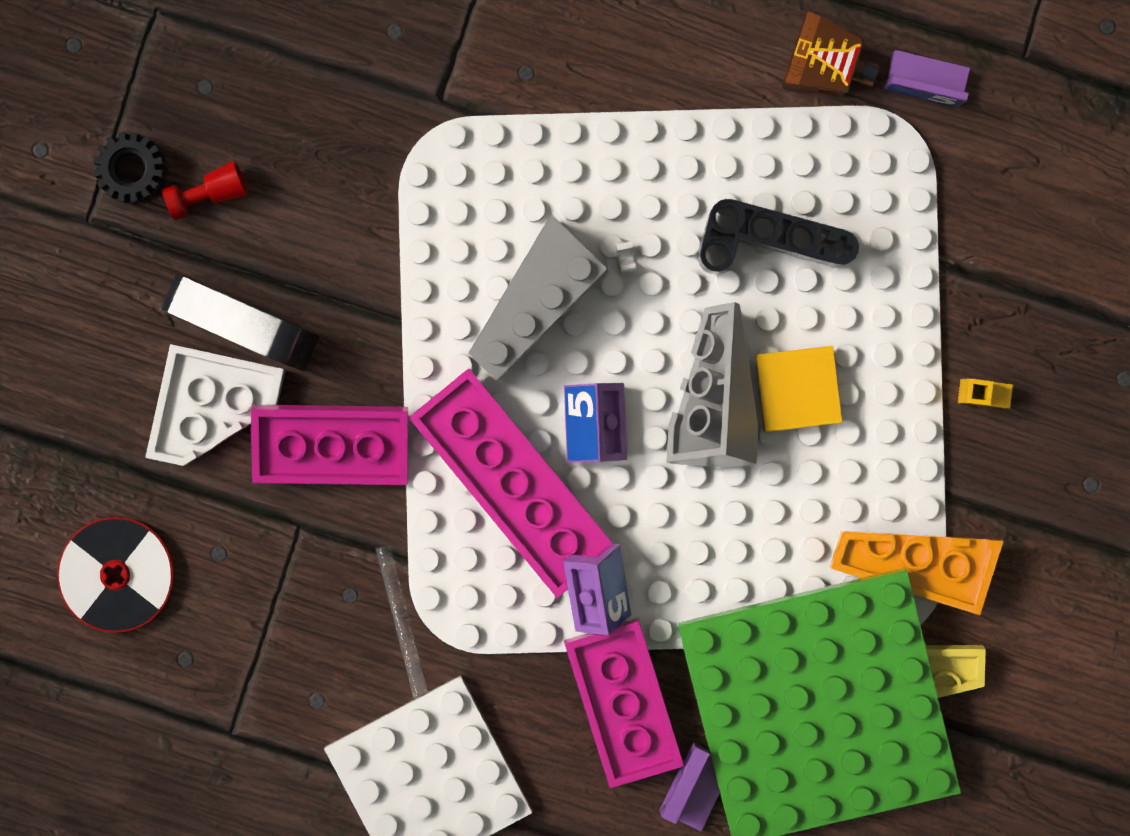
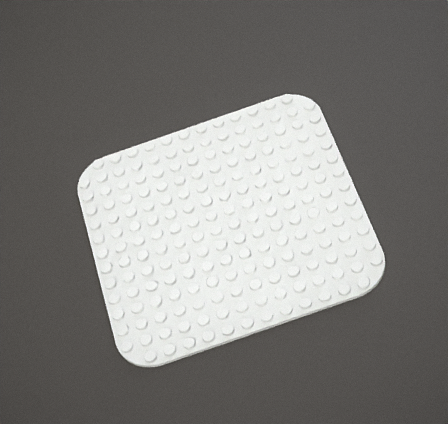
M858 105L467 116L452 119L436 126L426 133L412 148L401 171L398 191L404 407H408V485H406L408 570L410 593L415 609L424 624L439 639L457 649L477 654L567 652L564 640L586 634L575 632L568 590L558 598L555 597L409 419L413 413L468 368L612 543L620 545L631 609V616L624 622L639 618L648 650L684 649L678 629V622L861 579L830 568L841 530L946 537L936 170L925 141L904 119L884 109ZM723 199H733L844 229L853 233L859 243V252L856 258L842 267H830L742 242L738 244L732 265L723 273L709 274L700 267L698 262V251L708 215L712 207ZM722 208L716 213L717 223L721 227L731 228L735 226L737 218L731 209ZM550 214L606 268L605 257L615 258L620 255V253L617 254L615 244L622 243L621 239L640 236L638 248L640 253L644 255L647 273L621 278V276L615 273L608 274L607 269L606 273L498 382L468 354ZM760 218L754 223V231L757 236L765 239L772 237L774 227L770 220ZM798 228L792 233V242L796 247L806 249L811 244V236L807 230ZM821 233V242L815 253L820 254L819 251L823 247L834 249L836 251V258L848 253V249L842 246V240L839 239L835 244H826L822 242L825 234ZM713 245L707 248L706 259L711 265L721 266L725 263L727 255L722 247ZM736 302L740 304L758 421L756 464L720 468L667 463L669 422L672 412L678 413L685 392L680 390L683 377L689 379L695 359L691 351L704 309L706 307ZM833 346L842 423L764 432L755 355ZM624 383L627 460L567 463L564 385ZM913 595L921 625L933 612L938 602Z

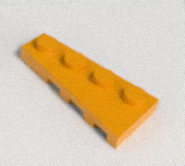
M841 530L830 568L859 578L906 568L913 595L980 615L1004 541Z

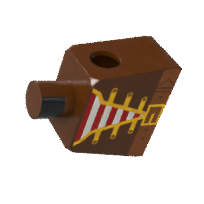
M808 11L803 19L781 88L844 97L851 81L872 87L879 70V65L859 58L864 42L862 38Z

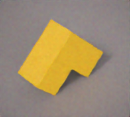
M960 379L958 403L1010 409L1013 384L995 383L994 381Z

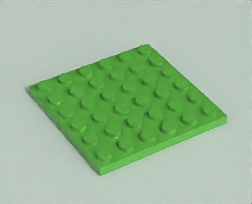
M906 568L678 622V629L731 836H781L961 794Z

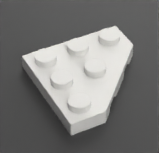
M170 344L145 458L181 466L188 465L251 424L252 405H278L286 369Z

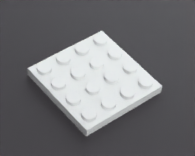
M462 675L332 742L324 748L370 836H490L533 812Z

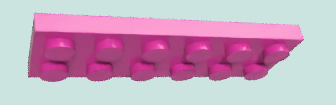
M469 368L409 417L416 428L556 598L568 590L563 563L570 555L599 557L613 545L612 541Z

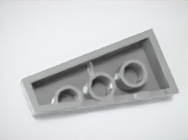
M550 214L468 354L498 382L606 273L607 268Z

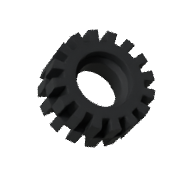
M121 132L118 133V137L110 136L107 138L106 141L108 143L105 146H99L97 150L100 154L98 157L94 156L93 163L96 165V170H93L94 177L98 178L99 182L97 184L100 189L104 190L105 194L111 198L130 205H137V202L146 203L150 201L149 198L151 196L156 197L160 193L158 191L160 186H165L167 180L164 179V176L168 174V167L165 165L167 159L165 154L160 151L161 148L147 137L131 132V134ZM128 154L139 155L145 164L144 175L135 183H125L117 174L119 160Z

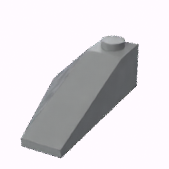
M732 302L706 307L691 351L695 359L689 379L683 377L680 390L685 391L678 413L672 412L669 422L666 462L670 464L720 468L754 465L757 461L758 421L740 304Z

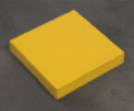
M833 346L755 355L764 432L842 423Z

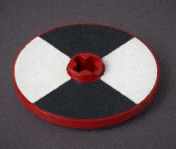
M126 517L99 519L79 529L65 545L58 564L57 578L59 591L70 612L85 625L104 632L119 633L131 631L150 622L166 605L174 584L173 560L163 539L146 524ZM121 566L123 568L121 576L125 580L123 582L116 581L113 584L110 583L109 578L111 574L107 571L108 568Z

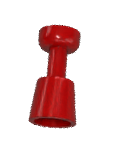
M232 160L207 173L203 177L204 184L182 192L179 187L174 185L163 188V197L174 221L185 218L189 212L188 206L211 198L214 204L249 196L246 182L237 162Z

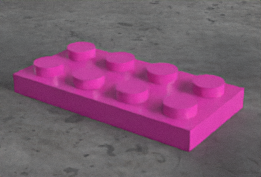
M252 405V483L408 485V407Z
M639 618L623 622L609 636L586 633L564 640L609 787H617L684 767Z

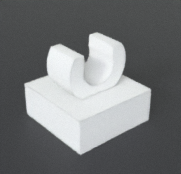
M640 236L621 239L622 243L615 244L617 254L620 253V255L615 258L605 257L608 274L615 273L621 276V278H628L647 273L644 255L640 253L638 248Z

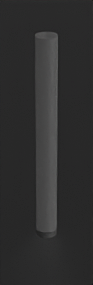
M391 545L376 548V553L413 698L426 695L428 690Z

